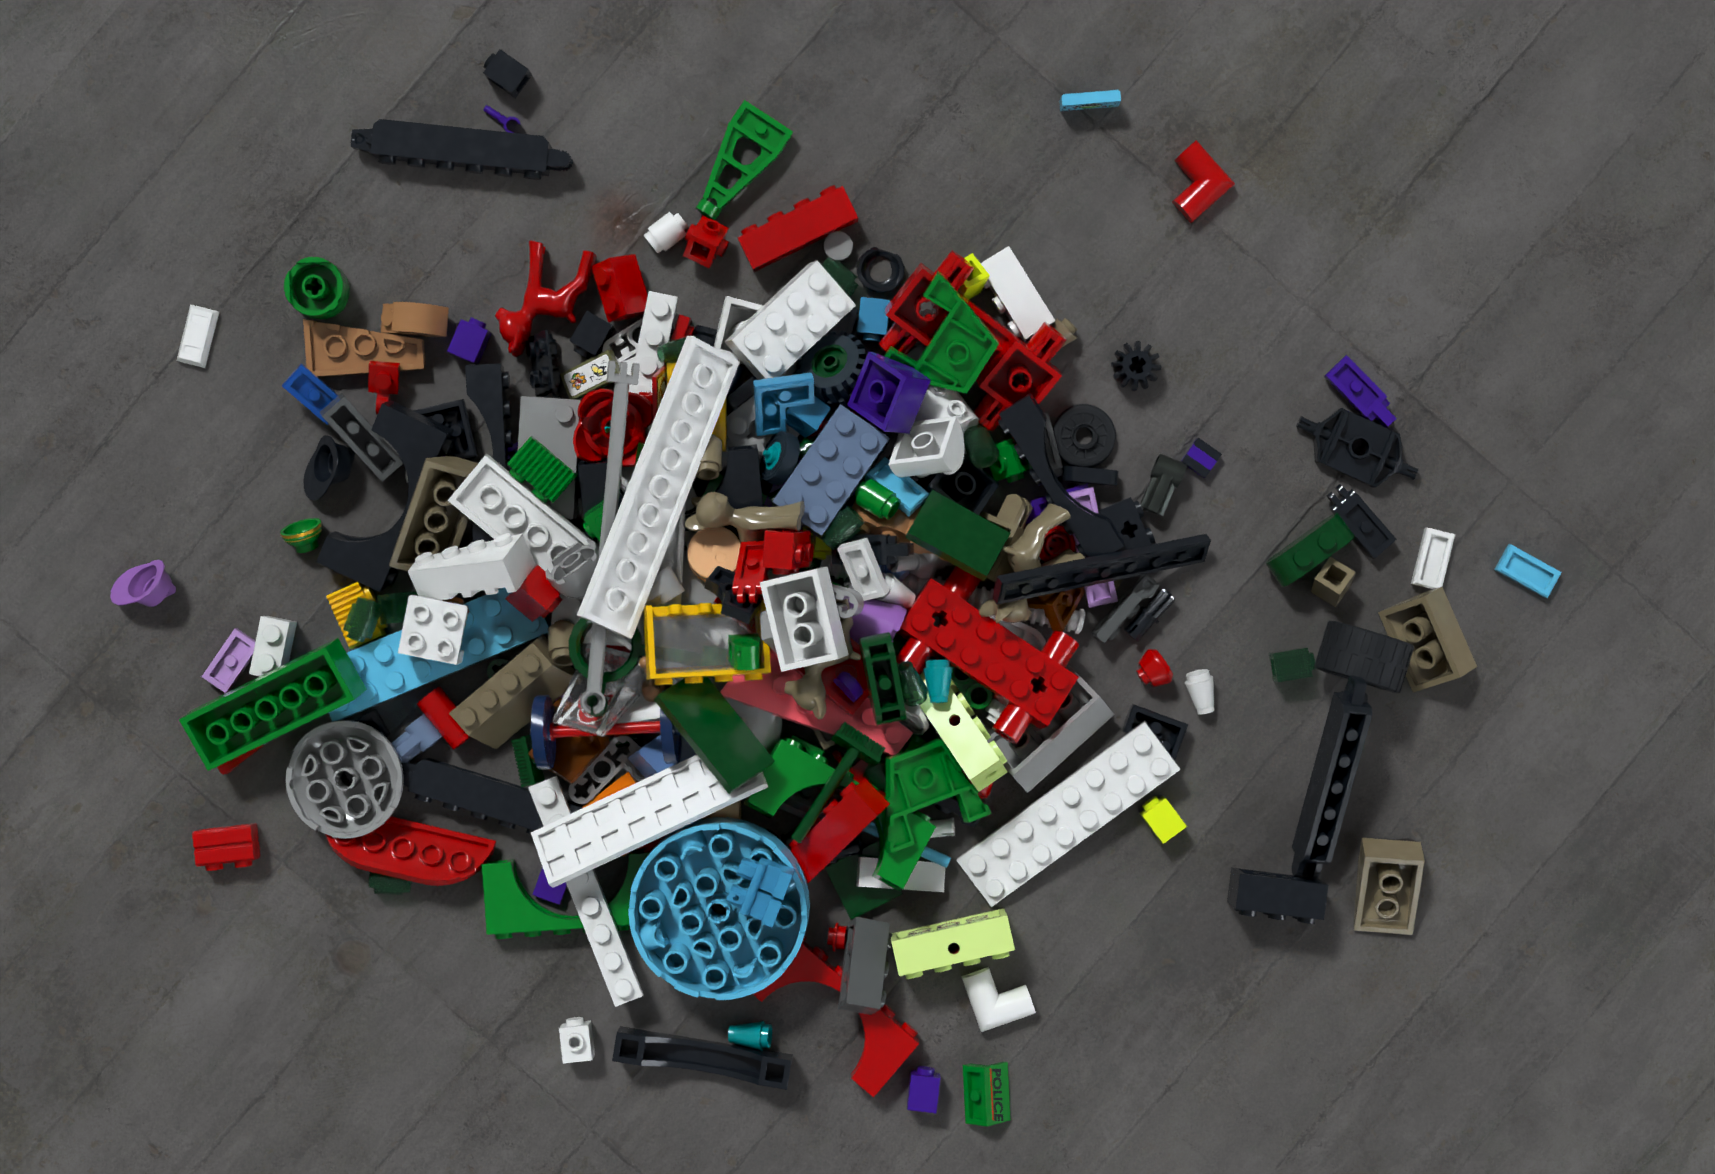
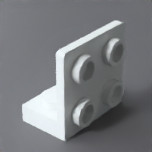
M410 595L408 597L398 653L454 665L462 663L464 650L460 649L468 606Z

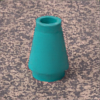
M950 660L926 661V668H923L930 703L948 702L953 667H950Z
M764 1021L730 1025L728 1041L729 1043L762 1051L764 1048L771 1047L772 1025L765 1024Z

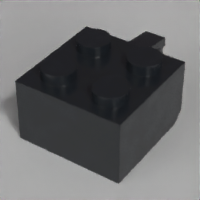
M979 447L969 457L964 453L963 463L955 473L950 475L944 473L930 474L925 477L920 486L929 494L934 490L979 515L998 488L999 483L981 468L987 459V452Z

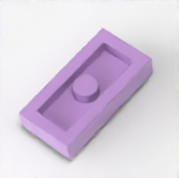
M235 628L202 675V678L224 693L229 692L251 661L256 641L238 628Z

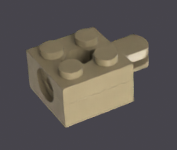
M1011 494L1006 496L997 517L981 511L979 516L1010 532L1003 546L1004 548L1010 547L1023 535V528L1033 507L1028 500L1017 494ZM1003 548L986 579L995 583L997 576L1014 573L1009 563L1008 555L1003 551Z

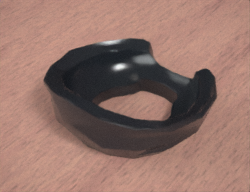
M872 247L864 252L857 261L859 281L873 292L893 290L904 277L905 266L898 254ZM877 257H885L891 261L892 274L889 279L883 282L873 280L869 274V267Z

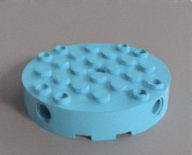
M729 817L704 818L667 834L650 851L640 866L631 887L628 909L629 925L634 943L645 963L658 977L661 976L665 981L675 986L674 989L697 998L700 996L715 998L716 1000H732L754 994L766 988L785 972L796 957L804 939L810 915V898L807 881L797 859L775 835L754 823ZM762 857L795 869L773 928L762 924L761 920L752 916L739 914L741 908L726 901L733 884L746 889L750 886L751 880L736 875L743 858L759 862ZM714 903L726 907V914L714 912L712 905Z

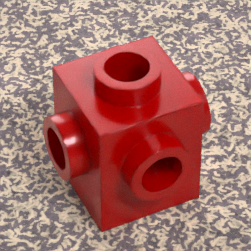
M702 216L697 225L691 224L686 233L685 240L688 243L683 256L710 268L717 255L723 257L728 247L729 241L725 238L729 228L715 220Z

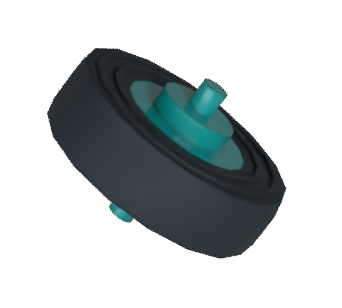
M780 431L770 438L760 462L761 478L774 485L783 484L788 480L798 461L800 444L797 437L788 432Z

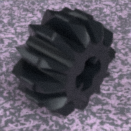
M1136 341L1133 351L1131 346L1125 343L1123 345L1125 354L1118 350L1114 353L1115 357L1121 360V362H1111L1112 368H1120V371L1113 374V378L1124 377L1120 384L1122 388L1131 381V391H1136L1139 381L1141 387L1147 389L1149 387L1147 379L1153 382L1158 379L1151 371L1161 370V365L1152 364V361L1159 358V354L1148 355L1152 348L1151 345L1148 344L1143 351H1140L1141 342ZM1132 359H1136V363L1141 361L1143 365L1139 369V374L1136 373V370L1132 372L1129 369Z

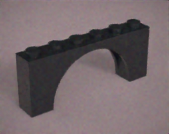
M392 400L382 403L371 431L377 433L392 445L405 466L409 484L405 510L390 530L379 535L356 537L337 531L331 533L326 537L316 561L379 592L388 586L392 587L398 576L399 571L394 567H390L389 563L425 459L443 457V455L447 456L454 444V439L451 438L454 432L453 429Z
M757 444L728 447L726 471L715 492L727 496L728 502L734 509L751 506L763 507ZM607 458L592 463L580 461L578 464L584 515L588 510L604 500ZM621 487L618 508L620 507V504L625 494ZM696 507L685 511V521L696 514Z

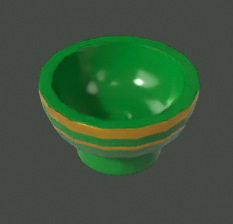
M318 518L300 520L284 527L280 531V535L288 545L295 547L297 553L309 552L319 546L318 539L322 532V522Z

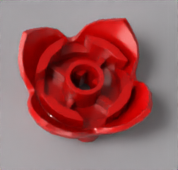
M602 388L588 392L578 406L579 421L574 431L573 444L576 456L581 460L592 463L599 462L604 458L608 459L610 428L606 430L604 428L612 416L614 392L610 389ZM629 392L622 467H635L638 443H645L647 438L645 429L653 420L652 402L632 392Z

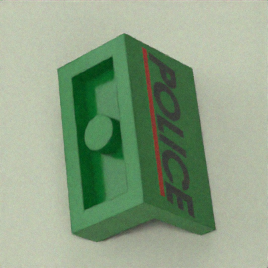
M999 1062L991 1065L973 1063L962 1065L965 1123L988 1127L1010 1121L1008 1062Z

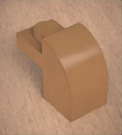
M413 302L383 304L381 333L447 337L449 308Z

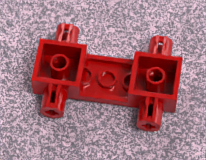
M952 250L935 272L923 263H920L886 306V316L895 323L879 342V345L886 352L892 346L905 355L909 353L918 340L925 346H928L949 312L932 301L933 309L931 311L929 309L921 311V304L930 301L923 294L938 271L942 273L999 341L996 350L976 379L979 387L987 392V394L973 411L979 418L978 422L994 432L999 425L998 420L1001 419L999 413L1003 409L1029 393H1032L1037 403L1040 404L1062 377L1060 370L1050 361L1067 339L1051 325L1044 322L1026 344L958 291L975 268L961 255ZM1023 373L1025 379L1023 381L1018 379L1014 382L1013 376Z
M955 566L944 585H941L932 578L928 580L915 598L913 605L907 610L899 631L896 632L907 640L896 657L897 666L909 676L919 678L923 668L926 667V661L930 660L931 657L936 660H950L951 665L994 693L992 697L1006 706L992 729L1005 740L1017 744L1030 723L1039 729H1043L1050 724L1079 677L1065 667L1079 647V644L1066 633L1053 631L1043 649L1039 651L1001 624L996 623L989 616H980L979 610L969 604L968 600L981 580ZM939 616L942 624L936 627L933 617ZM1036 681L1039 684L1040 690L1034 693L1032 691L1034 686L1031 682Z

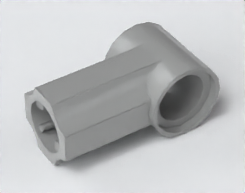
M670 565L657 573L645 606L652 605V607H655L660 603L663 605L685 591Z

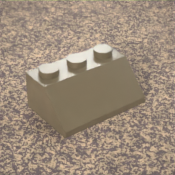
M1442 586L1378 612L1388 636L1414 646L1406 673V678L1413 693L1460 678L1477 667Z

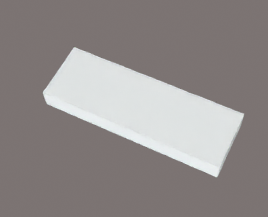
M858 857L856 886L894 889L872 877L878 858ZM918 861L902 890L944 892L945 867L934 862Z

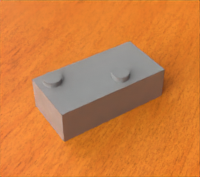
M521 396L518 450L530 436H533L578 474L554 503L550 500L546 502L564 518L577 519L580 481L578 464L581 459L576 456L574 451L573 435L579 421L577 411L581 400ZM526 480L523 482L530 490L535 488Z

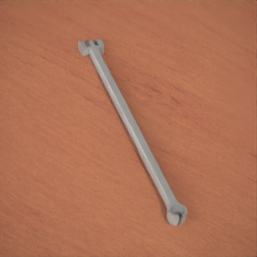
M608 361L606 382L614 383L599 558L618 512L629 385H638L640 365L637 363L632 364L631 375H627V362L620 363L619 374H616L615 361ZM594 623L592 624L587 689L582 694L580 703L586 712L591 713V707L588 706L587 699L589 696L595 695L597 697V704L592 706L594 714H597L604 709L606 704L605 696L601 691L607 629Z

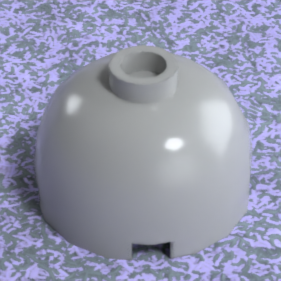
M587 540L589 545L582 547L578 542L565 549L552 561L555 567L551 573L548 569L546 570L547 580L562 595L569 598H582L585 596L599 558V547L592 540Z

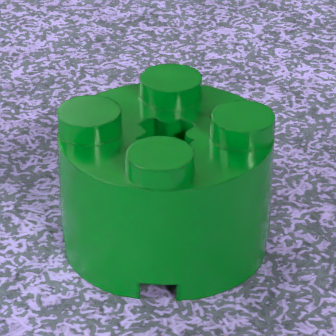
M307 257L299 260L288 271L284 280V292L289 303L297 311L313 319H328L341 313L349 299L350 286L346 275L339 267L324 258ZM319 283L322 285V290H318V294L312 292V288L317 287Z

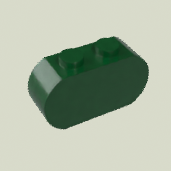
M1336 512L1273 555L1266 562V565L1281 586L1285 587L1344 547L1355 536L1339 513Z
M885 632L860 637V651L876 726L906 720L904 698L890 633Z

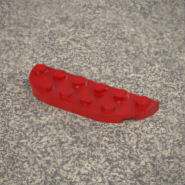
M392 816L376 830L360 837L344 839L334 838L325 834L333 851L351 866L377 874L432 886L451 885L470 878L482 869V864L490 860L496 848L495 840Z

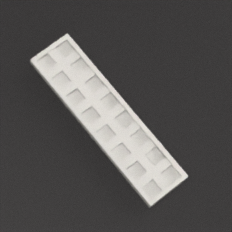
M1144 721L962 854L956 861L992 907L1180 770V767Z
M695 755L531 832L548 884L554 888L767 788L768 784L763 772H761L728 794L700 757Z

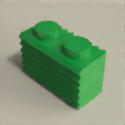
M533 436L529 437L507 463L511 467L509 473L520 483L526 480L535 487L532 493L544 503L548 500L554 503L578 475Z

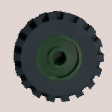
M835 331L828 332V336H823L801 356V360H797L796 366L799 370L796 371V374L812 373L814 378V396L828 405L832 412H835L840 404L850 410L851 408L847 405L868 352L855 335H848L844 331H840L839 334H836Z

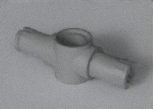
M914 553V555L898 556V563H891L886 566L891 572L909 570L915 576L931 579L935 577L937 570H942L945 566H952L953 564L941 560L934 554Z

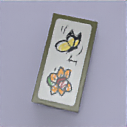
M607 350L560 374L569 399L578 400L588 392L598 390L611 383L606 382L608 361H615L616 374H619L620 369L613 350Z

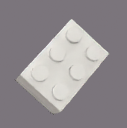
M827 566L760 582L781 672L832 661L849 655Z

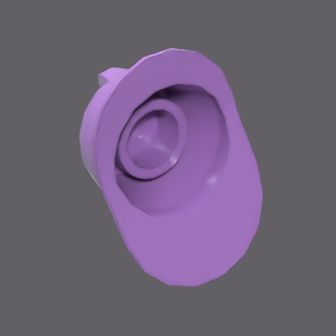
M158 559L136 566L123 573L114 583L110 598L118 606L137 602L148 607H154L161 603L164 598L174 594L176 587L172 584L169 574L164 570L165 565L163 561Z

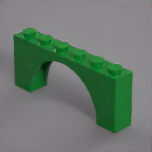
M787 738L786 741L781 739L777 742L771 753L775 762L762 771L768 787L748 796L744 804L771 818L782 803L794 793L811 787H824L835 769L827 765L829 761L817 753H813L811 756L802 751L803 746L790 738ZM848 771L837 789L844 790L851 782L857 786L859 782L853 780L854 775ZM885 808L874 819L879 836V856L872 877L898 891L904 889L936 826L929 823L930 817L919 811H915L914 814L912 812L908 813L906 816L915 844L894 853H887L885 848Z
M631 851L629 853L628 871L623 886L617 896L608 903L618 931L629 929L628 909L631 887L640 866L650 852ZM515 859L488 861L482 864L487 935L495 934V939H506L513 937L512 933L524 932V937L541 936V931L553 930V935L570 934L571 929L582 928V932L586 933L579 915H563L550 911L537 903L528 894L518 876Z

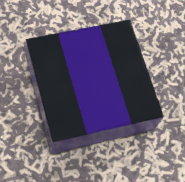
M1196 438L1180 462L1187 464L1188 468L1201 477L1206 478L1222 454L1200 438Z

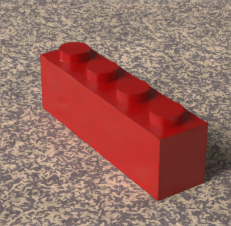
M835 185L830 186L819 193L821 197L811 202L809 198L803 199L793 205L794 210L786 214L783 211L777 212L767 218L768 223L760 227L757 224H753L741 231L742 235L737 238L753 272L755 273L826 238L833 232L840 231L858 222V216L844 187L836 188Z
M866 778L857 786L851 782L840 793L843 799L840 802L834 799L822 811L826 816L822 820L819 817L817 818L802 843L793 840L789 844L792 854L803 870L807 883L816 877L890 805Z

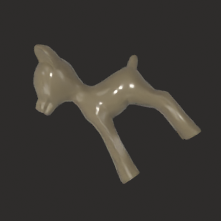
M710 492L703 497L691 498V503L696 507V514L689 517L684 524L687 529L692 531L731 525L737 529L740 543L764 541L765 531L783 529L799 532L805 505L804 501L777 507L751 506L734 509L728 502L727 496L718 492ZM811 535L810 544H813L814 549L816 544V536Z
M1049 503L1040 515L1026 526L1023 535L1014 544L1003 548V551L1008 555L1009 563L1014 572L1085 558L1081 553L1075 554L1071 549L1067 548L1059 555L1042 564L1038 559L1048 531L1071 518L1068 510ZM990 599L982 604L979 610L980 616L983 617L995 615L996 623L1001 621L1017 623L1022 620L1027 621L1032 614L1028 608L1027 599L998 605L994 599Z
M836 599V603L846 604L848 609H850L849 599ZM840 617L849 655L840 659L805 666V675L801 679L785 683L784 692L792 695L796 703L803 709L813 711L817 719H822L826 714V690L821 678L823 669L848 659H861V656L853 651L850 640V630L854 624L853 617Z

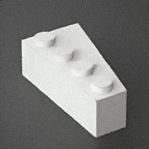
M507 533L488 542H484V540L474 541L463 548L452 546L437 554H432V552L423 553L415 558V563L408 570V574L418 596L447 600L452 599L458 593H461L463 598L473 597L481 590H484L486 595L497 594L500 588H506L507 593L516 592L536 564L523 534L511 536V534Z

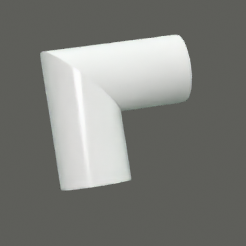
M989 967L961 976L981 1032L1036 1013L1026 985L998 994Z

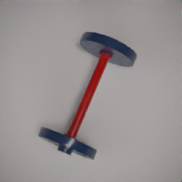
M549 695L535 696L532 704L530 733L537 768L539 770L553 768L556 757V738L600 736L597 734L606 723L556 726L551 697ZM661 708L660 721L613 723L603 734L661 733L664 761L666 764H677L680 762L682 735Z

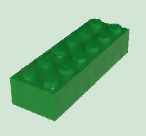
M336 638L193 709L180 718L179 721L206 769L209 771L355 700L367 689L339 638Z

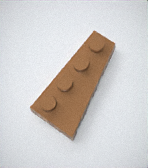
M303 319L306 367L318 378L369 374L370 361L400 363V372L426 370L424 340Z

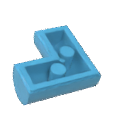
M811 372L753 381L757 436L777 434L780 431L786 432V407L815 403L814 378Z

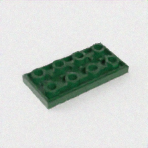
M703 677V683L685 684V679H682L658 694L654 699L728 794L775 762L708 677Z

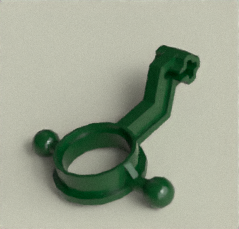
M581 618L574 625L569 638V656L574 667L585 678H588L589 664L583 654V642L593 623ZM638 626L631 639L632 650L628 660L620 668L612 672H603L601 691L603 695H605L607 682H616L628 676L638 665L639 659L646 656L645 645L642 644V635ZM655 646V660L674 662L692 667L727 665L728 649L703 646L702 654L686 650ZM595 695L589 696L587 704L591 707V713L588 714L593 717L604 715L609 707L607 698L605 697L606 704L604 709L600 713L594 714L592 706L597 704V697Z

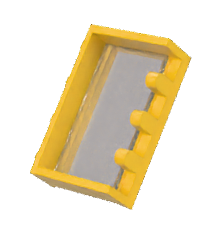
M760 600V610L749 624L721 614L722 604L700 603L698 605L682 606L681 604L660 607L644 606L646 680H654L655 685H672L673 679L684 678L685 684L703 683V677H715V682L733 681V676L744 675L745 681L763 680V674L771 673L770 649L761 639L760 614L766 611L764 600ZM758 633L760 636V667L755 670L734 669L728 661V635Z

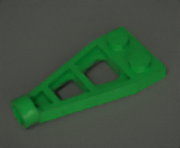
M744 100L727 126L703 198L696 206V210L707 218L716 220L721 210L779 157L791 139L793 131ZM741 137H746L761 147V154L748 165L739 163L733 157L735 145ZM726 165H730L742 173L741 178L730 189H726L718 183V179ZM709 199H714V200H716L717 206H715L714 204H712V203L709 202L708 200H709Z

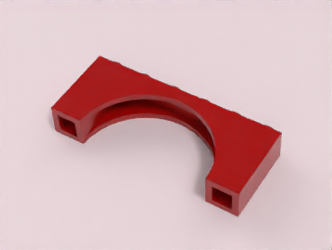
M804 936L796 957L785 972L772 984L753 995L762 1002L775 990L796 982H817L830 986L840 992L843 967L837 965L835 968L827 961L829 956L818 946H815L814 949L805 942L807 937ZM885 1003L879 1011L872 1015L859 1013L864 1027L865 1042L861 1058L851 1073V1079L873 1098L919 1045V1039L916 1037L918 1032L907 1022L899 1023L894 1018L896 1013Z

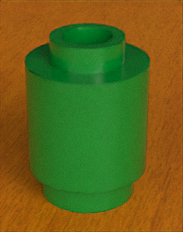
M873 479L861 482L855 491V497H857L856 504L880 519L886 518L890 520L896 514L901 504V500L896 497L895 492Z

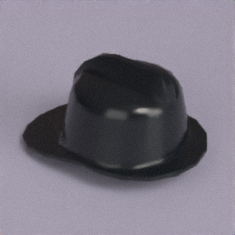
M324 435L320 439L317 449L306 467L303 479L304 491L310 500L317 501L321 499L330 485L348 479L356 454L352 448L335 443L334 439L328 435Z

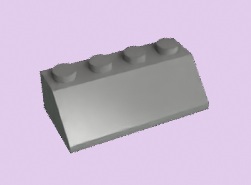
M1070 665L1066 669L1079 678L1047 727L1039 729L1030 723L1017 744L1005 740L996 732L987 740L988 743L993 740L995 741L1007 760L1003 764L1005 769L1027 793L1115 715L1102 698Z

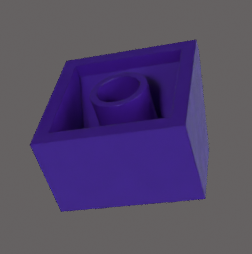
M868 351L847 406L885 432L909 434L931 379L913 367Z

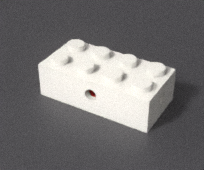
M818 261L807 264L737 329L725 343L758 380L780 377L850 312L856 304Z

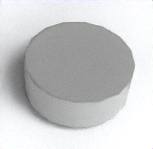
M841 231L833 232L827 236L824 242V251L831 260L843 261L851 255L853 242L850 236Z

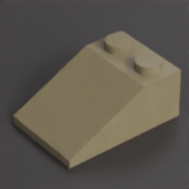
M1373 838L1361 839L1357 870L1354 931L1413 935L1425 863L1421 842Z

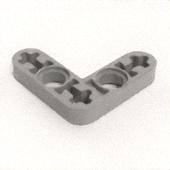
M627 735L615 736L606 749L573 784H569L568 792L572 801L578 804L588 803L622 768L629 771L638 782L646 779L636 773L635 766L628 760V757L641 749V747ZM618 741L621 743L628 741L630 744L627 748L630 752L627 755L620 753L615 758L620 763L615 766L613 761L604 754L610 751V754L613 755L618 749L615 745ZM606 761L609 763L611 769L606 777L595 775L593 769L597 762ZM589 772L592 779L600 784L594 787L593 783H591L586 789L589 793L588 796L580 795L576 797L574 795L576 793L574 786L577 783L581 786L588 781V778L584 777V775Z

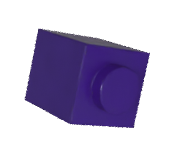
M470 317L469 322L460 319L447 352L479 365L492 333L485 329L487 324Z
M919 1066L917 1070L910 1071L907 1110L937 1113L941 1078L940 1073H936L934 1068Z

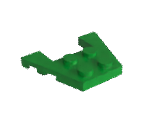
M938 271L923 296L949 312L918 361L913 360L892 346L889 347L884 357L913 367L931 379L930 385L967 394L996 350L999 341L944 275Z
M942 739L930 741L886 758V800L890 803L886 807L885 848L887 853H894L915 844L906 816L908 813L956 795L963 821L966 823L992 814L988 805L984 804L978 796L979 792L975 786L969 783L962 772L963 769Z

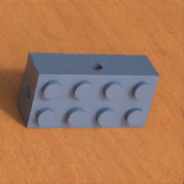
M840 404L772 501V506H784L804 501L805 511L801 518V526L806 530H811L813 535L822 540L859 484L884 451L890 438Z

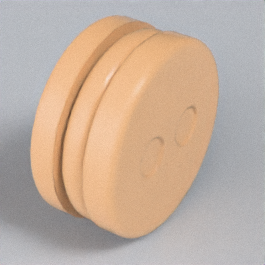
M722 526L697 531L691 538L687 548L688 564L693 574L706 582V579L717 566L735 572L741 545L738 537L731 530Z

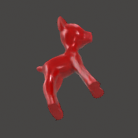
M529 241L530 269L523 306L521 310L516 312L500 308L495 314L496 319L499 321L500 333L509 344L508 352L512 353L513 357H518L523 353L526 341L531 334L533 319L537 315L567 318L571 323H576V318L573 314L574 305L578 296L587 290L592 273L591 266L595 265L597 259L594 252L583 251L574 280L559 290L554 291L550 288L542 287V270L546 247L540 242Z

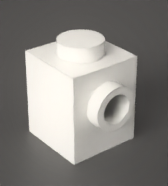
M583 1017L566 1019V1023H563L559 1028L563 1064L593 1060L595 1050L591 1020L584 1021Z

